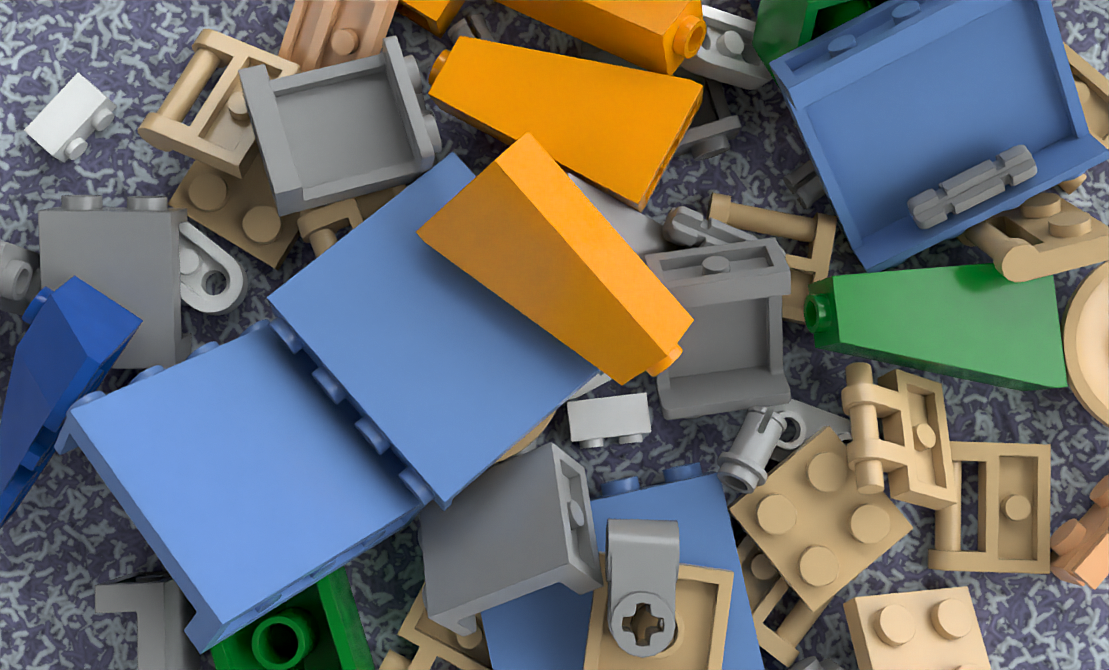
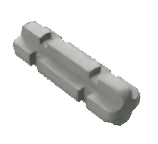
M1025 145L1014 146L996 155V161L992 162L990 159L938 184V190L934 191L931 188L910 198L907 205L914 222L920 229H929L947 220L946 214L950 212L953 215L959 214L1004 192L1005 185L1007 184L1011 187L1016 186L1034 177L1037 173V167L1032 154Z
M685 206L672 208L667 214L662 228L664 239L681 247L688 245L692 246V248L757 240L756 236L710 217L709 220L703 219L702 213ZM780 247L784 257L786 258L785 251L782 247Z

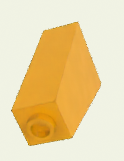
M494 0L648 71L672 76L685 58L690 59L698 52L704 41L707 28L706 22L703 20L701 0Z
M459 35L451 51L445 49L440 53L432 66L428 78V83L431 85L428 95L439 109L509 146L529 131L565 173L576 176L640 213L643 212L703 102V85L691 79Z
M529 131L498 156L416 231L426 244L621 386L645 370L651 377L657 376L667 369L683 352L678 341L694 319Z

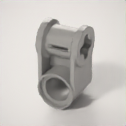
M607 519L605 575L606 582H608V626L619 647L630 655L641 658L655 656L666 649L673 638L675 630V591L680 556L677 520ZM645 603L646 610L652 616L658 618L657 626L646 628L644 639L636 640L632 630L622 625L623 617L635 615L636 604Z

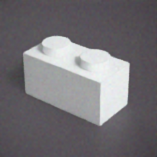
M77 73L24 131L53 157L65 163L68 159H77L85 152L88 146L85 140L95 130L102 131L111 124L114 119L112 111L117 105L80 73Z
M646 392L566 402L571 442L579 441L580 449L604 446L603 438L619 436V444L642 442V433L651 432Z

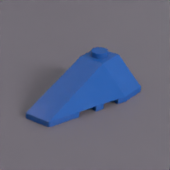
M75 275L55 291L45 286L31 301L21 318L30 327L16 347L0 423V529L12 517L56 452L54 445L67 418V410L83 396L97 391L143 322L142 319Z

